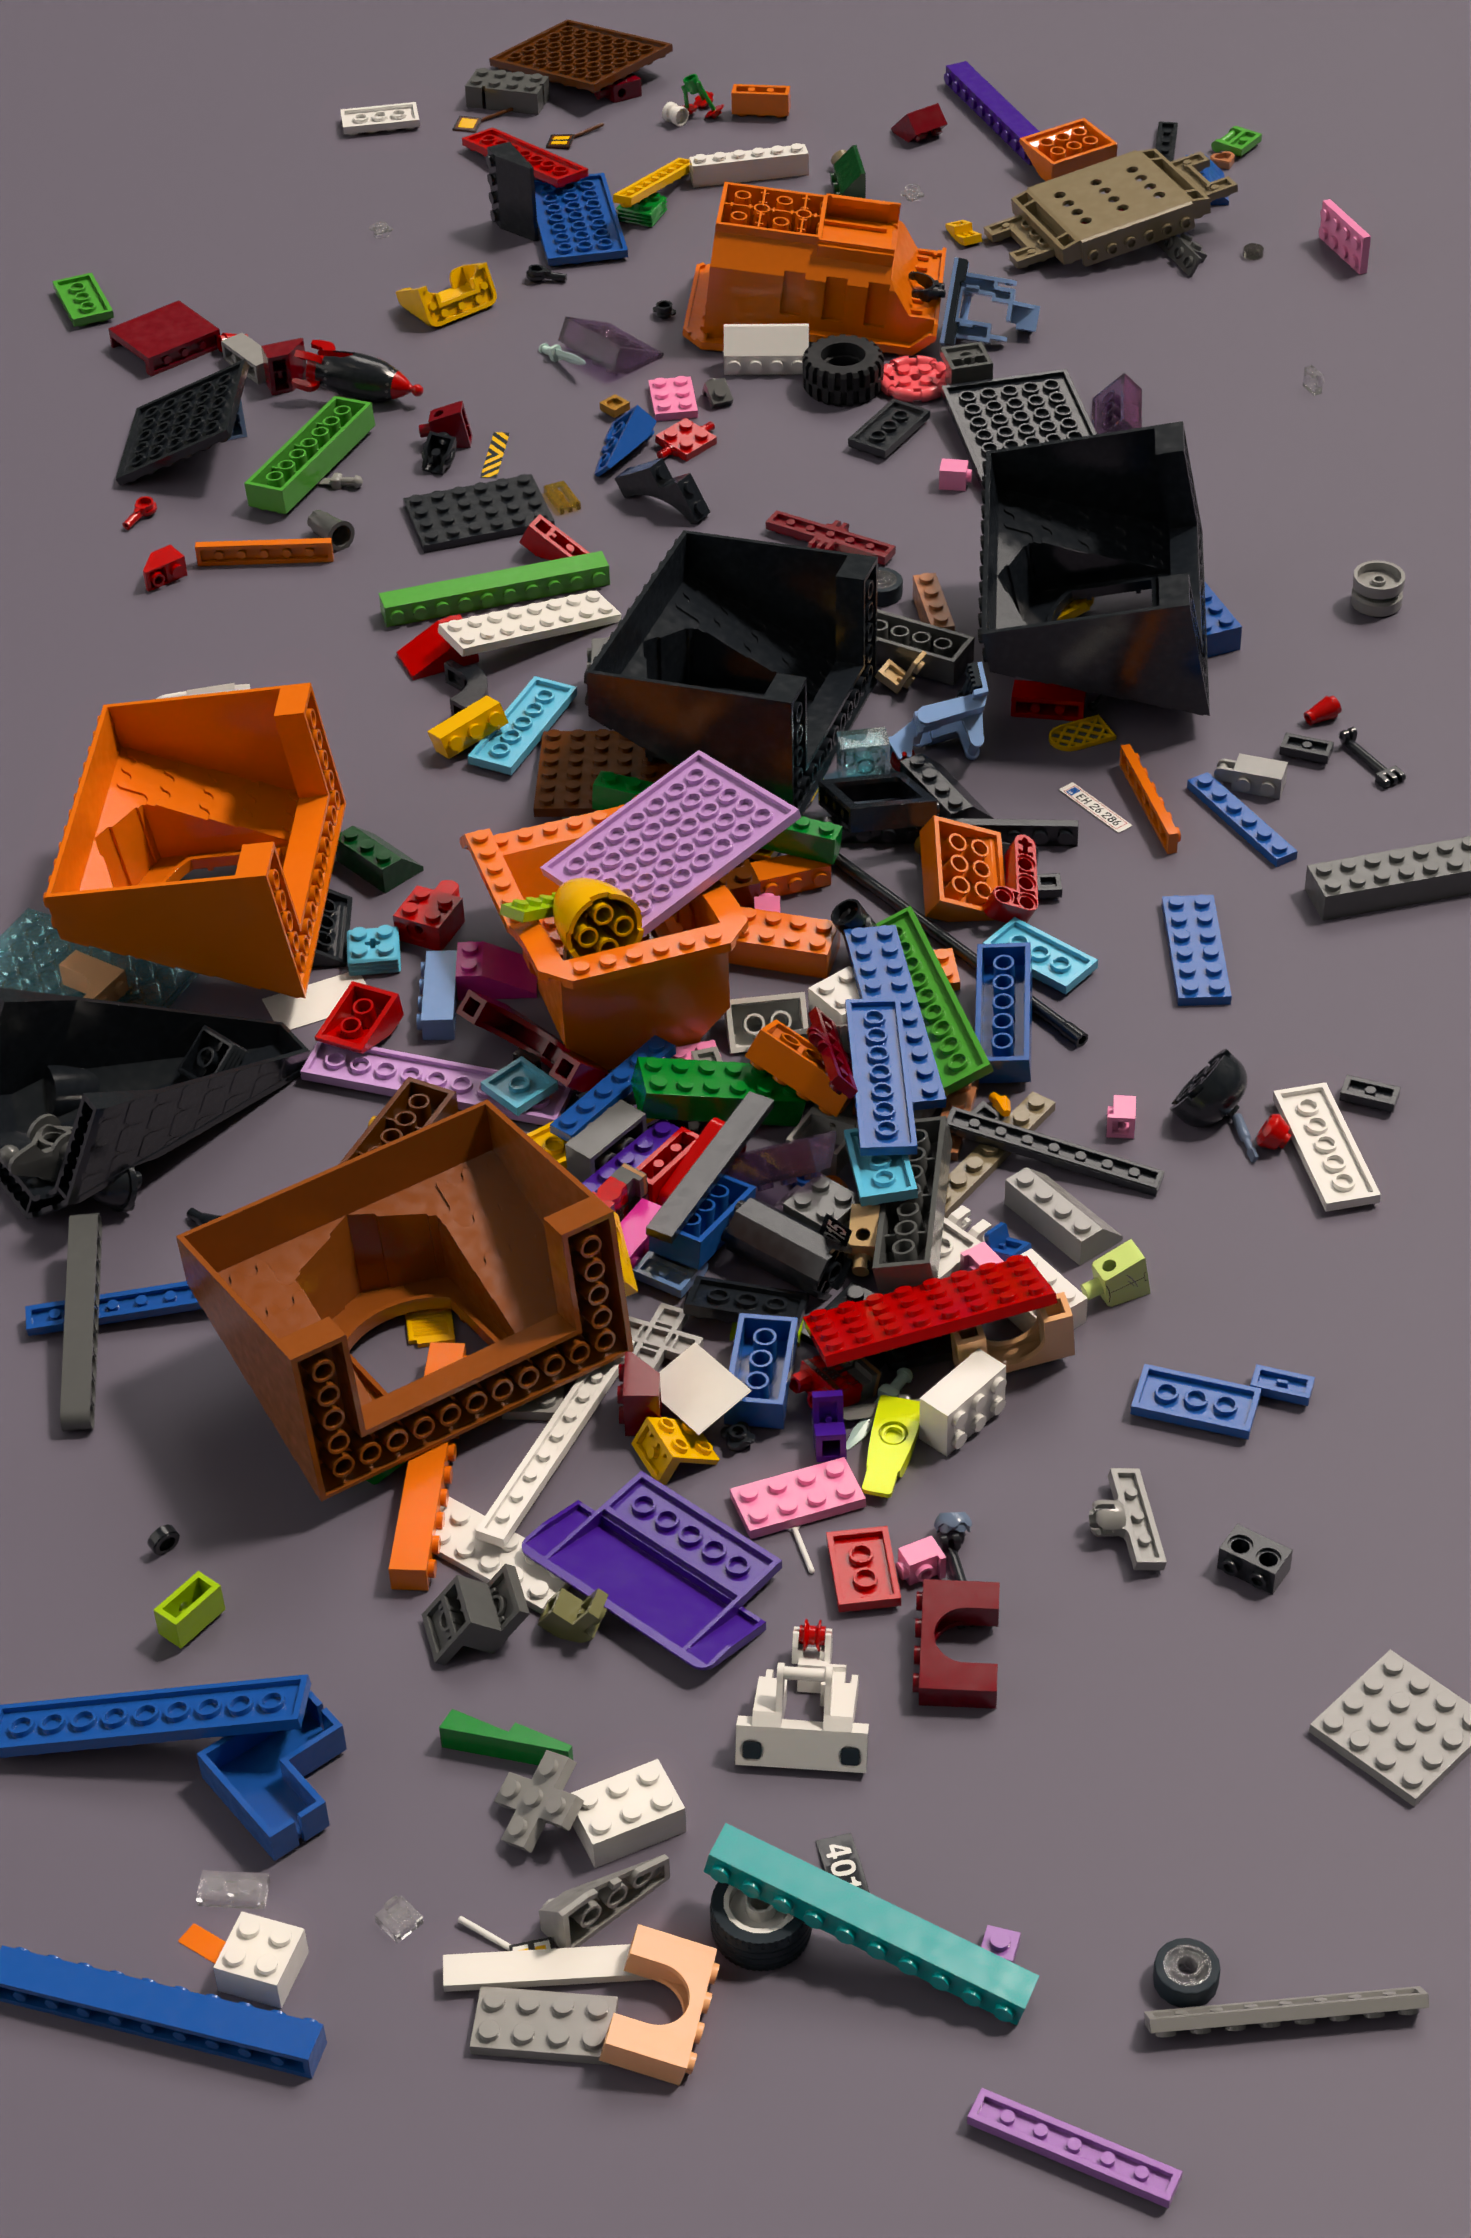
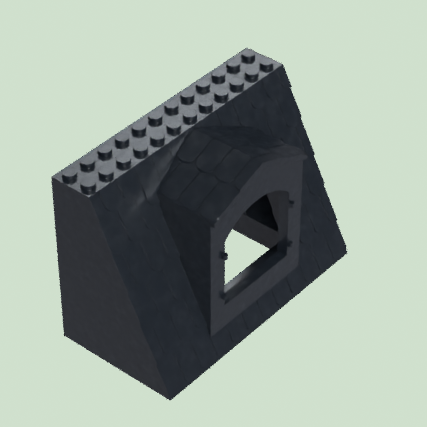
M1183 421L986 451V461H982L984 473L982 485L984 490L981 491L983 505H981L983 518L981 520V531L983 535L980 536L982 548L980 560L983 566L979 567L981 578L979 590L982 596L979 597V608L982 613H978L979 626L982 629H978V639L980 644L984 643V648H982L983 660L988 662L990 672L1013 678L1017 676L1045 684L1052 683L1092 694L1095 692L1123 700L1130 699L1166 709L1173 708L1201 716H1210L1203 530ZM1152 589V607L1057 620L1061 612L1073 600L1086 598L1087 601H1090L1092 597L1136 591V594H1139L1141 590Z
M683 530L678 539H675L672 548L667 551L663 561L659 562L655 573L651 574L648 583L644 584L642 592L639 596H636L631 608L627 609L626 615L619 621L618 627L614 632H611L609 640L606 644H603L598 656L594 657L592 665L589 669L585 670L584 683L587 684L585 705L588 706V716L611 731L613 729L641 748H645V758H648L649 762H653V758L663 759L676 767L700 750L799 809L800 815L803 816L818 789V780H823L877 683L875 675L877 674L878 557Z

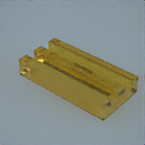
M564 481L543 486L544 494L560 515L565 514L564 510L573 512L574 507L576 510L581 509L580 501Z

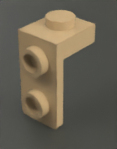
M922 651L907 672L888 659L877 672L875 678L898 694L903 687L908 689L915 680L913 673L917 675L923 668L925 662L922 660L927 653Z

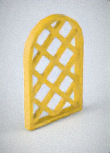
M1099 714L1056 726L1049 732L1050 745L1055 749L1068 752L1116 740V735ZM1083 725L1091 726L1089 730L1081 728ZM1094 727L1101 728V732L1093 731ZM1067 729L1076 730L1074 734L1066 732ZM1079 731L1087 733L1086 736H1081L1077 734L1079 733ZM1054 733L1060 734L1059 738L1052 737ZM1090 734L1098 735V738L1094 739L1090 738L1089 736ZM1063 736L1072 737L1070 741L1062 739ZM1075 738L1082 739V743L1074 742ZM1061 742V743H1065V744H1068V745H1067V746H1063V745H1060L1059 743Z

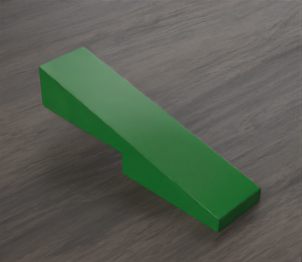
M452 1709L439 1727L442 1748L538 1766L546 1750L567 1756L573 1760L572 1745L516 1722L508 1732Z

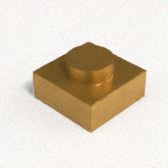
M616 394L599 402L600 410L614 418L630 410V402Z

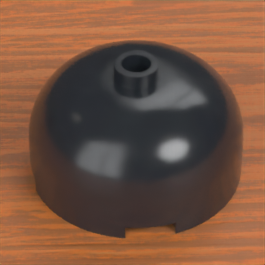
M1227 1049L1220 1051L1208 1061L1210 1066H1205L1198 1074H1195L1173 1100L1172 1104L1176 1105H1173L1170 1110L1184 1123L1198 1128L1210 1127L1221 1121L1224 1117L1231 1118L1240 1108L1238 1103L1247 1088V1073L1242 1063Z

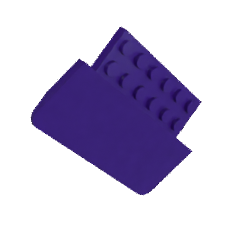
M643 1471L634 1476L596 1511L577 1500L543 1522L522 1542V1552L526 1557L586 1597L598 1588L609 1594L604 1605L607 1611L698 1670L714 1668L766 1630V1622L742 1606L782 1569L781 1559Z

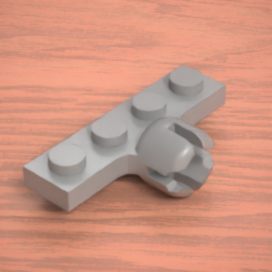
M1110 1468L1107 1477L1114 1500H1096L1092 1503L1093 1508L1089 1511V1525L1093 1527L1091 1528L1092 1534L1097 1537L1120 1536L1124 1538L1134 1570H1164L1167 1561L1140 1469Z

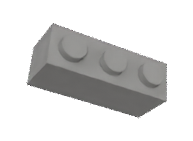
M239 333L221 341L223 358L226 362L233 365L245 359L249 365L247 377L257 384L266 381L261 345L244 333Z

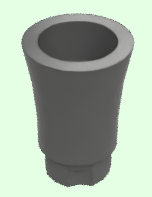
M315 510L308 516L307 524L316 535L321 538H332L333 550H344L353 542L355 530L350 522L338 519L322 510Z

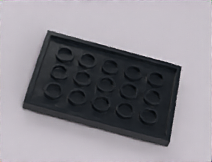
M522 474L518 477L507 479L500 478L492 482H479L475 485L458 486L449 490H438L428 494L412 495L403 498L404 508L424 553L522 535L539 514L555 525L551 512L532 474Z

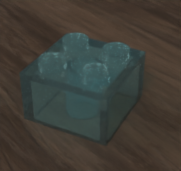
M885 727L836 732L838 778L890 773V742Z

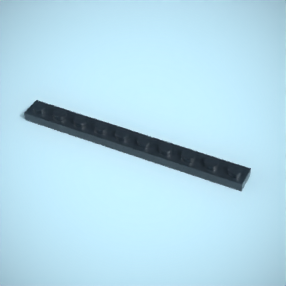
M826 816V822L842 826L832 816ZM947 818L1001 832V840L1004 843H1012L1017 835L1022 834L1033 839L1036 846H1078V820ZM842 826L841 843L915 844L916 839L920 836L919 831L924 826L849 833Z

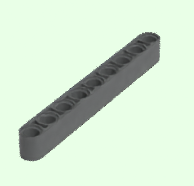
M100 1213L70 1215L60 1400V1422L63 1431L94 1429L102 1251V1222Z

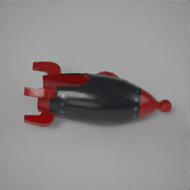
M312 340L311 347L318 349V354L302 350H296L294 354L295 358L307 360V380L293 378L291 381L292 386L306 392H314L319 387H323L345 397L374 402L397 399L409 393L416 397L423 394V387L421 385H411L409 380L399 370L386 361L358 352L336 351L335 345L329 341Z

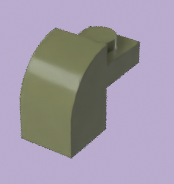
M561 1588L547 1600L537 1625L560 1639L578 1643L588 1642L594 1639L599 1624L607 1611L604 1605L609 1594L598 1588L582 1601L564 1588Z

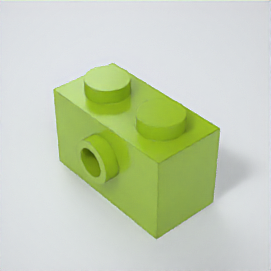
M197 1571L154 1609L158 1633L180 1649L183 1648L225 1610L221 1585L200 1571Z

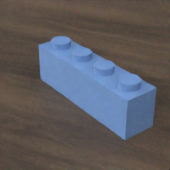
M457 950L426 951V961L421 962V977H424V979L419 980L420 995L423 996H418V1011L421 1014H417V1030H422L423 1040H455L458 1002L456 986Z

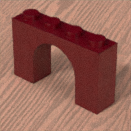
M923 1579V1592L917 1591L916 1611H922V1618L915 1619V1638H921V1646L914 1645V1665H920V1673H913V1692L919 1693V1705L996 1709L998 1664L955 1661L945 1656L939 1650L936 1641L943 1632L955 1626L998 1627L1000 1582Z

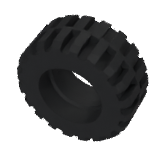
M831 335L825 339H818L817 342H813L805 350L802 357L803 387L810 397H813L816 401H823L827 405L853 406V404H862L865 400L873 399L881 391V380L884 377V355L873 341L869 342L867 338H859L856 335Z

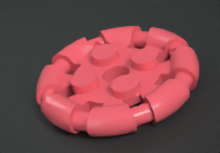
M917 355V358H909V356L890 360L889 364H884L881 391L885 395L893 396L894 399L903 402L913 403V401L917 400L922 402L935 400L941 397V386L947 385L945 381L946 366L944 362H937L935 358Z

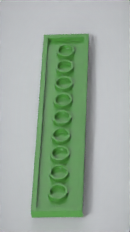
M909 906L876 923L877 926L896 925L945 1096L993 1072L994 1070L912 907Z

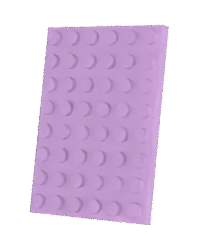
M698 750L540 868L545 877L559 886L570 879L591 878L601 880L618 888L640 908L644 937L800 819L801 815L796 807Z

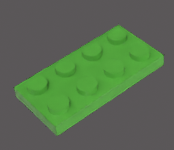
M92 273L52 281L53 288L74 327L86 326L93 322H105L108 319L114 318L113 310Z

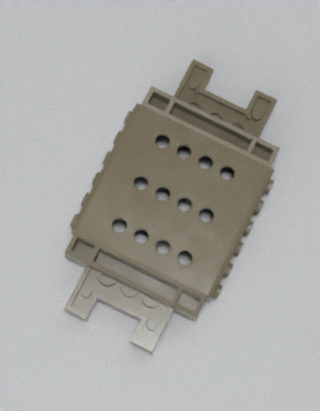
M1155 148L1140 151L1134 150L1028 187L1024 192L1011 198L1012 212L1015 216L985 226L984 234L992 242H1000L1005 238L1012 237L1022 247V249L1009 253L1010 261L1018 269L1026 268L1037 262L1046 261L1054 256L1064 265L1082 259L1083 265L1087 267L1194 229V219L1202 218L1204 215L1211 213L1210 203L1213 200L1228 197L1230 194L1238 192V184L1229 176L1209 182L1201 175L1200 171L1210 167V159L1201 151L1170 162Z

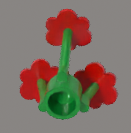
M697 74L688 75L683 79L684 85L681 88L684 94L685 105L682 107L688 110L689 115L697 111L698 107L701 106L703 108L708 105L711 110L705 115V118L710 116L715 118L722 113L721 110L724 105L721 104L716 107L713 105L714 94L704 90ZM688 92H690L691 95L699 93V95L695 97L696 101L694 102V105L689 104Z

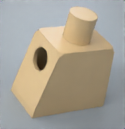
M851 1204L849 1229L852 1230V1234L848 1241V1246L852 1248V1254L848 1253V1258L852 1259V1273L856 1276H867L869 1271L873 1270L880 1205L861 1206V1204ZM861 1229H866L870 1233H861Z

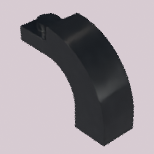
M451 659L444 663L446 683L461 691L450 698L451 717L486 695L489 696L487 677L477 665L473 664L466 668Z

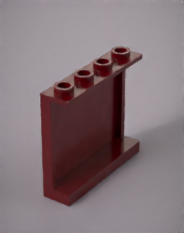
M179 300L108 329L111 347L115 348L120 345L126 347L145 362L147 374L151 377L217 350V336L220 335L219 328Z

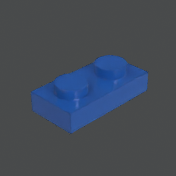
M1256 1364L1250 1386L1262 1388L1261 1396L1308 1406L1315 1377Z

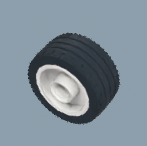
M718 1882L713 1889L710 1902L711 1932L718 1950L731 1963L733 1962L734 1965L752 1971L775 1970L792 1963L807 1947L812 1928L806 1925L804 1921L790 1914L781 1913L774 1909L772 1905L758 1898H750L741 1890L727 1883Z

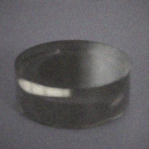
M1249 243L1243 247L1244 258L1259 260L1263 257L1264 248L1260 244Z

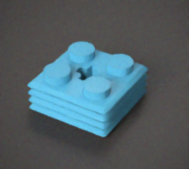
M382 925L378 928L365 929L363 927H356L353 930H348L347 963L349 975L358 976L400 972L401 957L398 927Z

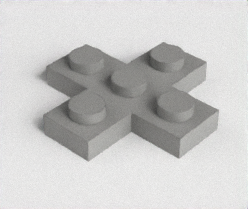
M661 1302L650 1322L629 1316L632 1341L635 1342L632 1353L656 1371H658L665 1358L674 1360L694 1343L703 1348L704 1342L702 1337L681 1331L688 1320V1315L684 1314V1309Z
M546 1750L532 1779L512 1772L508 1773L494 1800L500 1806L515 1811L501 1838L502 1841L531 1853L546 1823L570 1831L584 1803V1800L577 1795L563 1791L577 1764L575 1761L567 1756Z

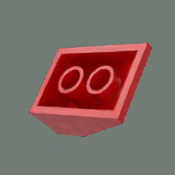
M460 614L436 621L396 652L397 657L413 681L445 672L444 663L450 659L463 666L479 662L478 653L462 657L438 633L439 624L463 619Z
M352 981L316 1034L315 1041L361 1054L365 1053L391 1035L404 1016L399 994Z

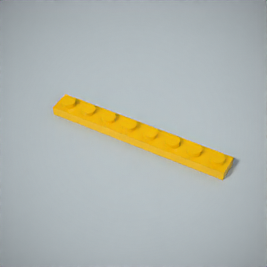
M677 158L613 194V203H619L621 207H632L633 204L665 188V186L672 184L675 180L681 179L682 176L690 172L689 159Z

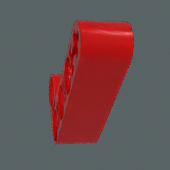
M1021 834L1015 837L1004 855L1005 886L995 887L983 905V911L989 918L1008 923L1014 917L1027 923L1038 908L1036 845L1029 836Z
M717 1117L709 1121L662 1187L657 1199L658 1205L662 1206L725 1124V1121ZM746 1145L732 1164H738L744 1157Z

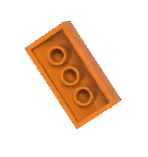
M777 1019L760 1029L745 1054V1057L751 1060L750 1064L762 1071L766 1070L773 1075V1079L784 1086H790L796 1090L795 1093L800 1098L806 1101L811 1100L819 1106L818 1108L821 1112L828 1116L834 1115L837 1117L854 1098L853 1096L849 1099L843 1093L838 1095L832 1090L828 1084L830 1080L824 1072L826 1068L821 1062L822 1055L809 1040Z

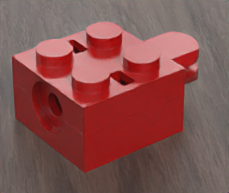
M442 880L434 890L418 885L393 915L394 926L398 927L400 941L435 951H442L465 922L463 898L460 897L459 885L455 881Z

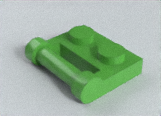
M1233 126L1225 136L1213 141L1211 148L1215 152H1220L1221 150L1230 151L1235 156H1243L1262 141V134L1239 126Z

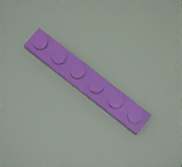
M981 2088L967 2116L968 2125L1168 2209L1182 2180L1183 2171L984 2088Z

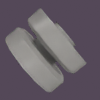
M1373 560L1358 565L1353 575L1351 605L1355 610L1368 616L1383 617L1398 612L1403 600L1404 571L1401 567L1387 561Z

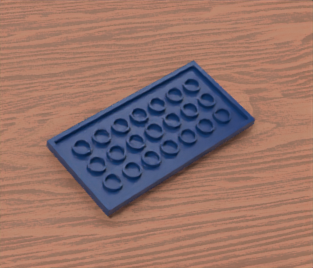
M604 173L589 174V176L582 178L581 181L568 183L562 188H556L554 185L542 182V180H534L537 225L548 266L558 267L563 264H581L582 262L589 261L600 262L607 259L620 260L628 257V249Z

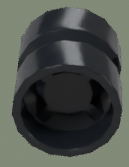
M856 899L842 901L833 909L831 914L832 923L842 933L843 937L844 929L877 926Z

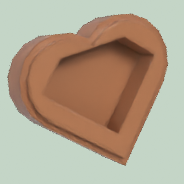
M1224 151L1221 154H1212L1210 159L1219 168L1229 170L1234 164L1235 155L1230 151Z

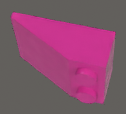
M484 941L457 943L456 986L458 1000H463L468 990L493 999L537 998V977L530 973L522 954Z

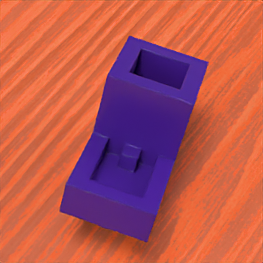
M842 1390L812 1392V1428L816 1462H828L845 1457L847 1460Z

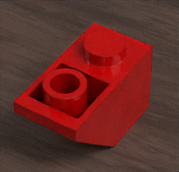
M171 544L151 552L143 569L146 590L148 592L187 576L185 556Z

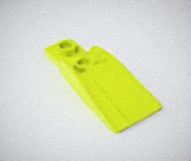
M887 1395L879 1397L868 1447L867 1471L862 1485V1492L864 1494L885 1498L892 1496L897 1476L901 1478L904 1475L919 1434L920 1401Z

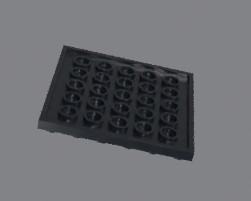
M246 360L237 362L138 407L116 476V481L119 485L133 483L139 477L151 475L157 469L164 466L169 467L175 461L182 458L187 459L200 450L206 451L218 442L223 443L229 440L232 435L249 370Z

